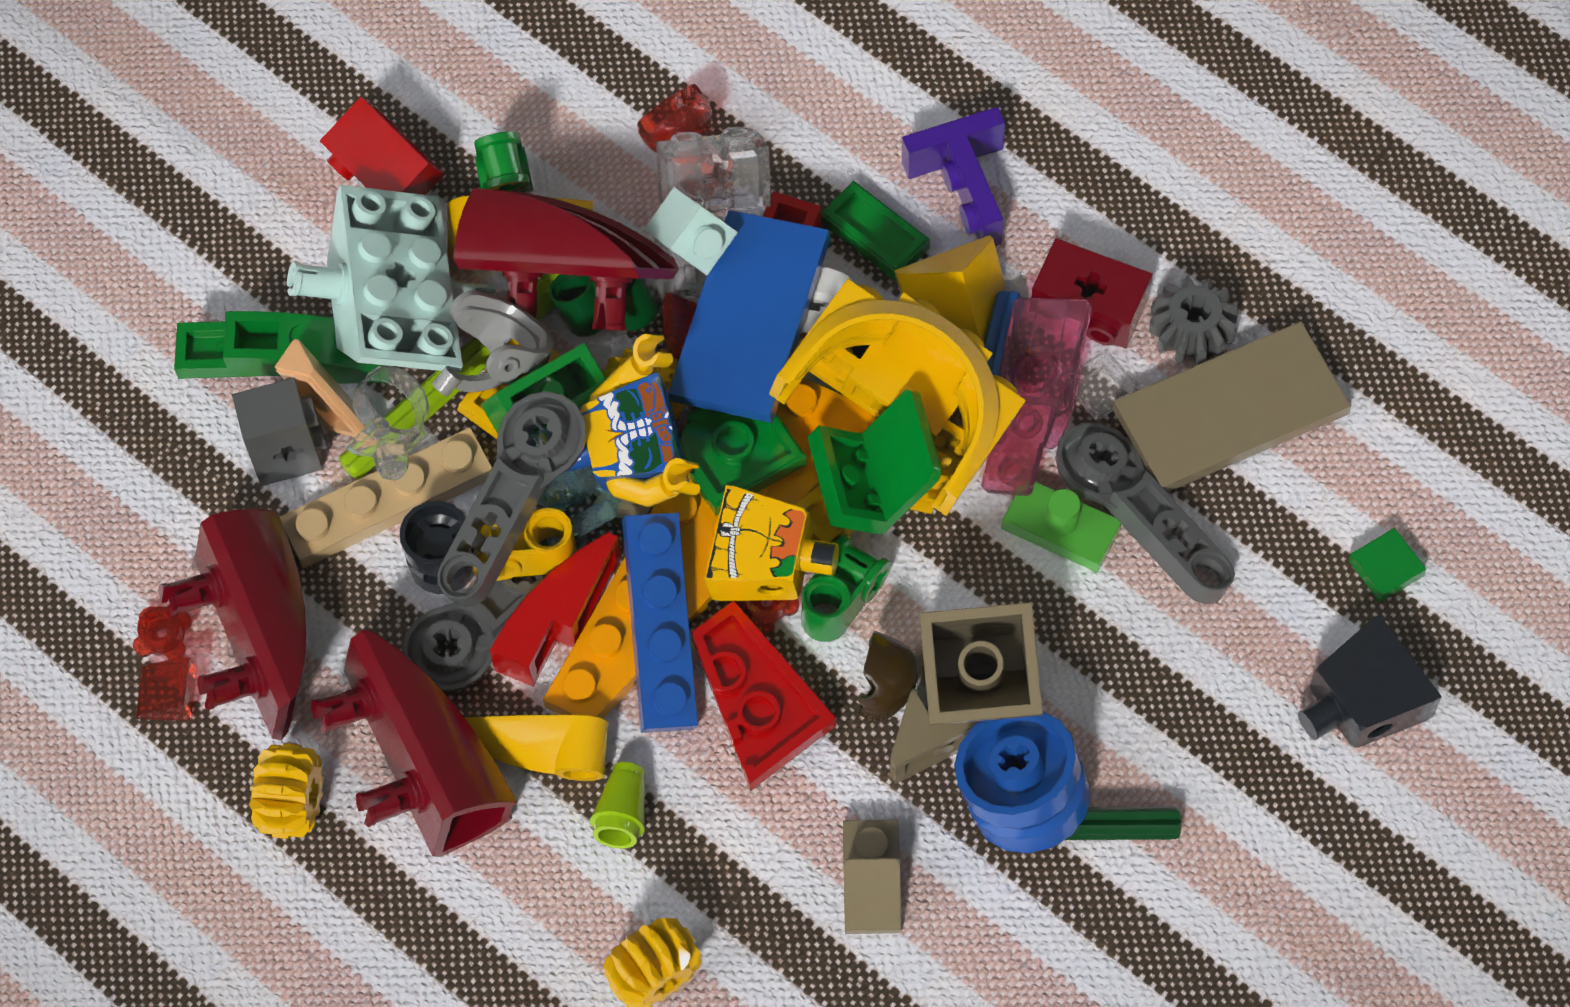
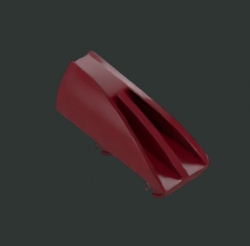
M473 188L459 220L453 259L459 269L502 271V276H507L508 281L506 300L525 310L534 318L537 315L538 278H543V273L590 276V281H595L596 286L592 329L626 330L625 296L627 283H632V278L674 279L679 270L672 256L648 238L620 222L590 209L558 199L498 189Z
M238 509L215 513L200 524L194 558L200 575L160 584L161 603L168 602L166 615L169 618L206 605H214L240 666L197 677L199 694L207 693L205 708L211 710L216 706L252 696L257 703L271 738L282 740L289 732L296 695L303 673L306 649L305 604L293 552L277 511L269 509Z
M361 630L352 637L343 670L352 689L322 699L312 700L311 710L314 719L322 717L319 730L322 734H327L331 730L366 719L396 779L395 782L356 794L358 812L367 810L364 824L367 827H371L378 822L411 811L431 855L442 857L490 834L513 818L510 814L511 809L518 802L482 741L452 701L420 667L376 633Z

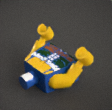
M643 334L636 339L633 345V354L614 370L590 395L589 402L579 408L585 420L587 440L582 456L567 471L571 472L592 466L595 479L602 490L609 491L616 498L645 507H652L674 498L680 493L697 495L700 492V485L689 482L688 473L693 469H698L699 464L684 460L667 387L659 372L652 374L654 367L666 368L670 366L673 362V356L671 353L664 352L655 354V348L659 342L664 340V336Z

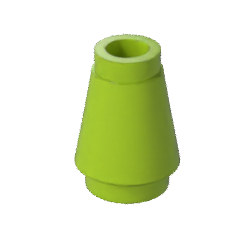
M618 762L613 766L612 773L590 818V824L594 828L593 837L605 846L618 849L633 847L637 842V838L643 835L645 831V770L641 766L631 762Z

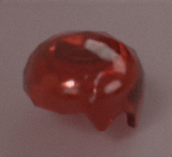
M691 84L667 98L640 118L637 123L638 133L645 145L657 154L676 155L686 153L698 146L709 131L713 116L711 106L696 84Z

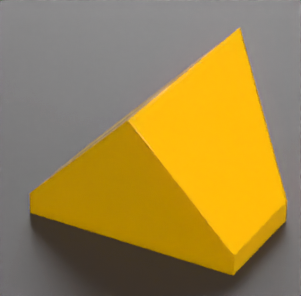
M990 235L894 270L901 296L905 293L913 299L920 298L929 302L939 311L942 317L949 320L959 329L963 328L973 332L984 343L996 294L1004 291L1005 287L995 243Z

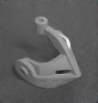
M476 290L466 291L460 294L452 303L451 316L462 330L477 338L488 348L490 352L486 362L488 372L468 376L458 374L446 366L432 384L445 396H449L454 389L463 392H479L495 388L504 383L511 385L524 374L549 363L554 341L543 324L520 307L491 294ZM511 339H514L516 342H518V343H519L520 345H522V346H517V345H512V344L507 345V343H508Z

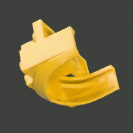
M849 279L845 281L784 367L777 374L769 392V395L785 404L806 374L811 372L876 418L905 390L919 392L935 448L939 449V453L953 458L950 465L955 468V471L931 504L932 507L945 516L948 515L968 484L973 480L1026 401L1018 395L1017 389L1008 380L992 375L987 362L993 353L985 348L983 341L976 334L967 329H959L949 320L942 317L932 304L923 299H913L903 293L898 301L884 300L875 289L864 284L857 285ZM870 345L861 359L853 355L851 347ZM959 408L963 425L957 426L949 420Z

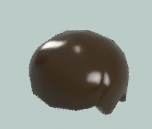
M873 631L869 639V649L863 670L871 690L866 696L859 697L858 702L861 705L858 710L859 715L866 719L884 721L894 716L906 706L911 689L916 688L918 679L916 657L907 645L893 637Z

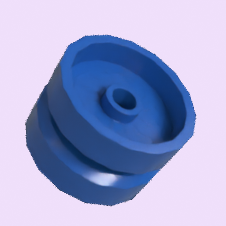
M1043 711V716L981 721L973 726L960 743L954 763L957 785L968 804V809L975 825L987 841L1005 851L1033 853L1053 848L1073 835L1085 819L1091 799L1088 777L1083 763L1079 759L1073 737L1059 719Z

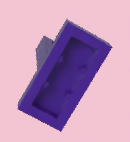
M991 108L903 136L902 165L908 179L941 169L949 192L957 191L962 205L959 206V212L967 234L975 233L977 239L990 235L994 240L995 246L1001 245L1003 217L977 160L978 157L1003 150L1005 121L999 108Z

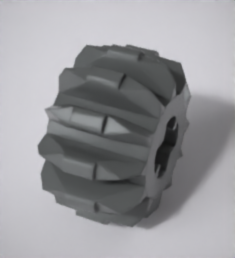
M1189 275L1182 280L1181 288L1168 282L1163 288L1162 297H1156L1152 302L1150 313L1153 318L1150 320L1149 325L1151 336L1159 338L1157 347L1160 353L1171 350L1176 351L1175 360L1178 365L1185 360L1186 356H1193L1195 362L1199 365L1205 362L1206 354L1218 357L1224 354L1226 344H1232L1235 341L1237 334L1235 323L1239 315L1237 306L1229 304L1230 294L1228 293V288L1215 292L1212 291L1213 283L1210 277L1202 282V286L1194 285ZM1189 320H1197L1198 322H1191Z

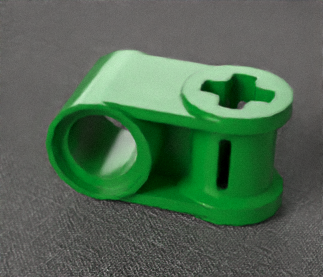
M514 131L499 132L475 140L474 145L477 156L474 157L481 189L518 192L533 190L525 147L522 146L520 133Z
M847 534L842 535L835 542L839 544V557L834 576L815 573L809 582L805 584L802 591L801 625L807 635L820 642H830L839 639L846 632L865 604L871 601L878 593L891 569V561L886 558L877 560L854 546L853 538ZM824 603L835 606L837 610L830 614H822L813 608Z

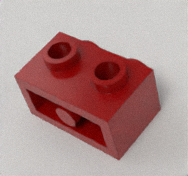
M360 97L320 139V142L332 153L327 162L347 181H350L355 176L366 188L427 195L445 175L377 107L363 97Z

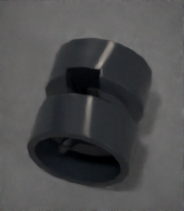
M440 500L427 501L414 507L404 517L400 527V543L415 583L425 591L438 595L444 594L438 585L437 578L440 565L466 518L464 513L455 505ZM470 547L467 553L477 557L476 550ZM464 566L454 574L452 586L455 592L464 588L473 579V566Z

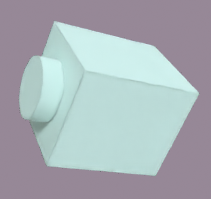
M673 187L644 228L647 233L706 275L709 274L738 233L675 187Z

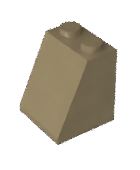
M1032 602L919 613L930 726L1043 716Z

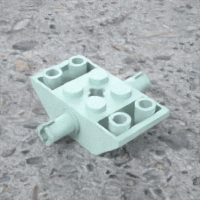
M340 185L337 190L327 267L292 262L287 276L289 296L298 295L331 299L337 349L356 362L443 371L447 366L458 373L463 365L457 323L453 320L450 312L452 303L460 294L472 290L497 296V293H494L496 291L494 284L453 281V278L450 276L438 196Z

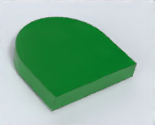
M696 407L690 413L681 435L680 444L684 460L699 464V468L691 470L688 476L693 483L700 485V494L715 516L720 513L726 485L757 493L807 464L806 455L777 413H775L773 423Z

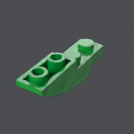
M226 311L225 321L177 323L174 370L178 379L280 376L275 365L294 339H298L338 384L390 382V366L358 363L337 349L334 318L285 312Z

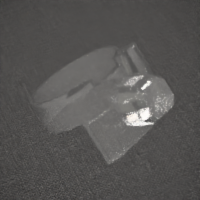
M378 366L369 371L353 391L352 404L356 416L365 428L346 449L352 454L373 457L376 469L383 479L398 480L407 472L409 467L408 456L431 433L423 424L429 414V402L425 390L406 371L393 366ZM381 380L394 385L402 391L412 404L415 413V425L410 429L391 427L389 422L381 417L370 404L366 393L367 382Z

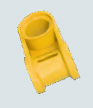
M555 508L533 510L496 581L507 580L513 577L548 575L554 568L577 552L572 525L567 515ZM484 524L480 533L485 538L488 536L497 538L501 533V529L496 524L493 526ZM549 537L561 539L560 542L553 546H542L539 544L542 540ZM482 551L478 553L477 558L486 563L488 557ZM473 567V573L478 577V571L476 567Z

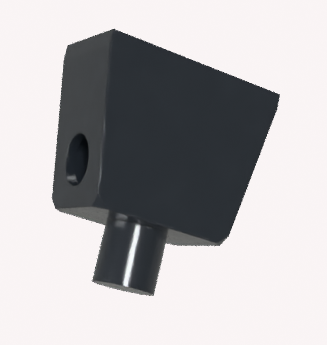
M1379 614L1317 667L1310 684L1312 694L1317 701L1300 710L1298 718L1306 733L1314 740L1319 739L1338 727L1349 744L1354 748H1359L1434 717L1442 696Z

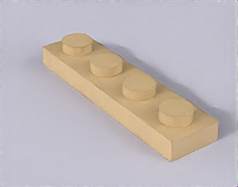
M469 427L280 516L288 540L304 569L403 522L404 517L414 507L424 502L438 500L445 502L485 483L492 467L472 429Z

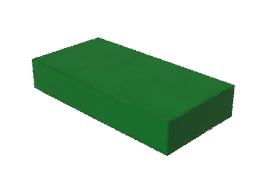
M854 180L822 211L823 226L896 282L897 278L894 270L917 262L930 249V239Z

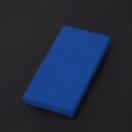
M728 210L724 223L738 233L706 276L668 395L671 402L773 423L779 401L769 395V392L777 374L796 350L831 239L828 229Z

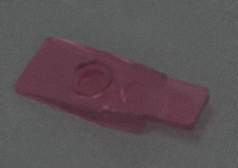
M1018 298L1015 300L998 376L1013 384L1017 389L1018 395L1026 401L988 456L981 482L982 488L987 493L1019 496L1030 495L1034 488L1043 449H1054L1058 446L1060 438L1064 435L1074 409L1091 315V305L1087 300Z

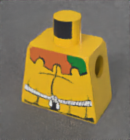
M726 485L704 580L712 600H795L800 596L805 572L834 576L838 564L839 544L812 540L814 528L809 512L804 508L735 486Z

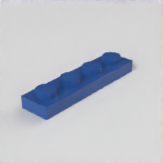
M679 513L626 515L622 520L640 731L641 733L695 730L698 726Z

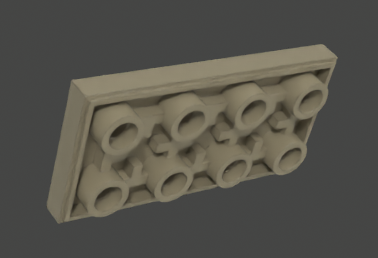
M1300 321L1113 401L1112 409L1129 440L1140 455L1147 472L1166 492H1170L1344 417L1350 413L1351 404L1303 323Z

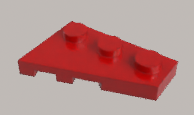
M734 600L691 632L692 642L750 791L836 727V717Z

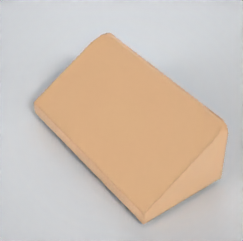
M294 339L275 365L277 373L284 380L295 377L301 397L311 394L317 417L331 432L367 439L371 431L353 400L302 342Z

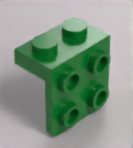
M905 390L863 433L818 425L807 437L829 523L833 527L883 535L941 477L940 461L921 395L917 391Z

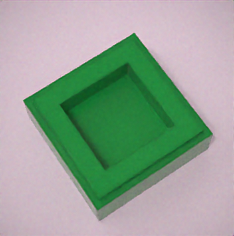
M1395 527L1352 552L1349 557V563L1380 603L1424 577L1426 572L1425 566Z

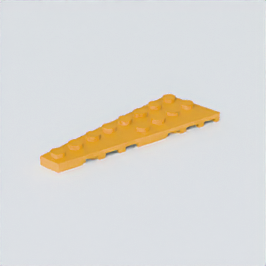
M803 378L785 404L779 402L776 413L806 455L807 464L762 489L757 494L795 505L820 486L807 439L818 425L863 433L877 418L846 396ZM700 492L697 495L680 493L674 498L655 505L650 514L679 513L689 623L694 618L698 619L708 609V603L712 600L704 579L719 515L715 516ZM625 558L543 698L545 708L559 715H588L604 719L635 686L636 674Z

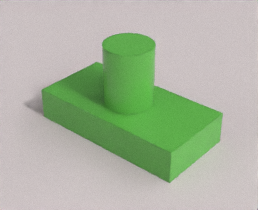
M1025 477L1002 519L1001 529L1098 573L1121 530V523L1115 517L1080 502L1077 494L1071 490L1059 489L1055 491Z

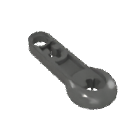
M547 391L529 394L514 403L503 417L497 436L496 462L441 563L437 574L438 585L441 591L456 604L466 607L473 606L482 602L488 596L547 484L570 470L582 456L587 440L585 420L577 405L564 395ZM544 424H547L546 428L552 433V437L547 443L539 440L540 446L536 447L537 443L533 440L531 434L537 427L543 431ZM484 524L488 526L496 524L501 529V533L497 538L494 536L485 538L480 531ZM470 547L478 553L482 551L488 557L486 563H483L475 555L467 553ZM464 566L476 567L478 579L475 586L467 592H455L452 586L454 574Z
M1082 423L1069 428L1060 438L1055 456L1058 472L1067 487L1080 497L1104 505L1191 599L1202 604H1212L1219 601L1234 581L1235 572L1232 563L1159 483L1145 471L1141 457L1132 442L1118 430L1100 423ZM1102 457V458H1103L1104 460H1106L1107 462L1101 461V462H1099V463H1096L1095 461H1093L1092 458H1094L1095 460H1097V459H1100V458ZM1163 534L1165 536L1174 534L1178 539L1174 538L1168 541ZM1190 552H1193L1194 554L1188 562L1182 558L1183 556L1186 558ZM1206 567L1211 569L1219 578L1220 584L1217 586L1204 584L1196 576L1195 568Z
M567 516L570 519L573 534L578 540L576 546L578 551L587 545L585 528L580 521ZM551 537L545 538L539 544L548 546ZM535 575V582L533 584L524 580L517 585L516 577L496 581L488 596L477 605L466 607L452 603L430 610L416 619L405 633L402 652L420 667L443 692L450 693L470 687L478 682L490 667L492 659L489 650L507 620L525 597L547 575ZM447 640L448 645H450L451 640H456L458 653L449 657L446 651L445 656L441 657L439 656L438 643Z

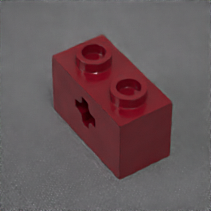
M1055 238L1032 287L1030 313L1038 316L1041 321L1050 326H1066L1085 333L1098 344H1114L1127 349L1149 300L1153 273Z

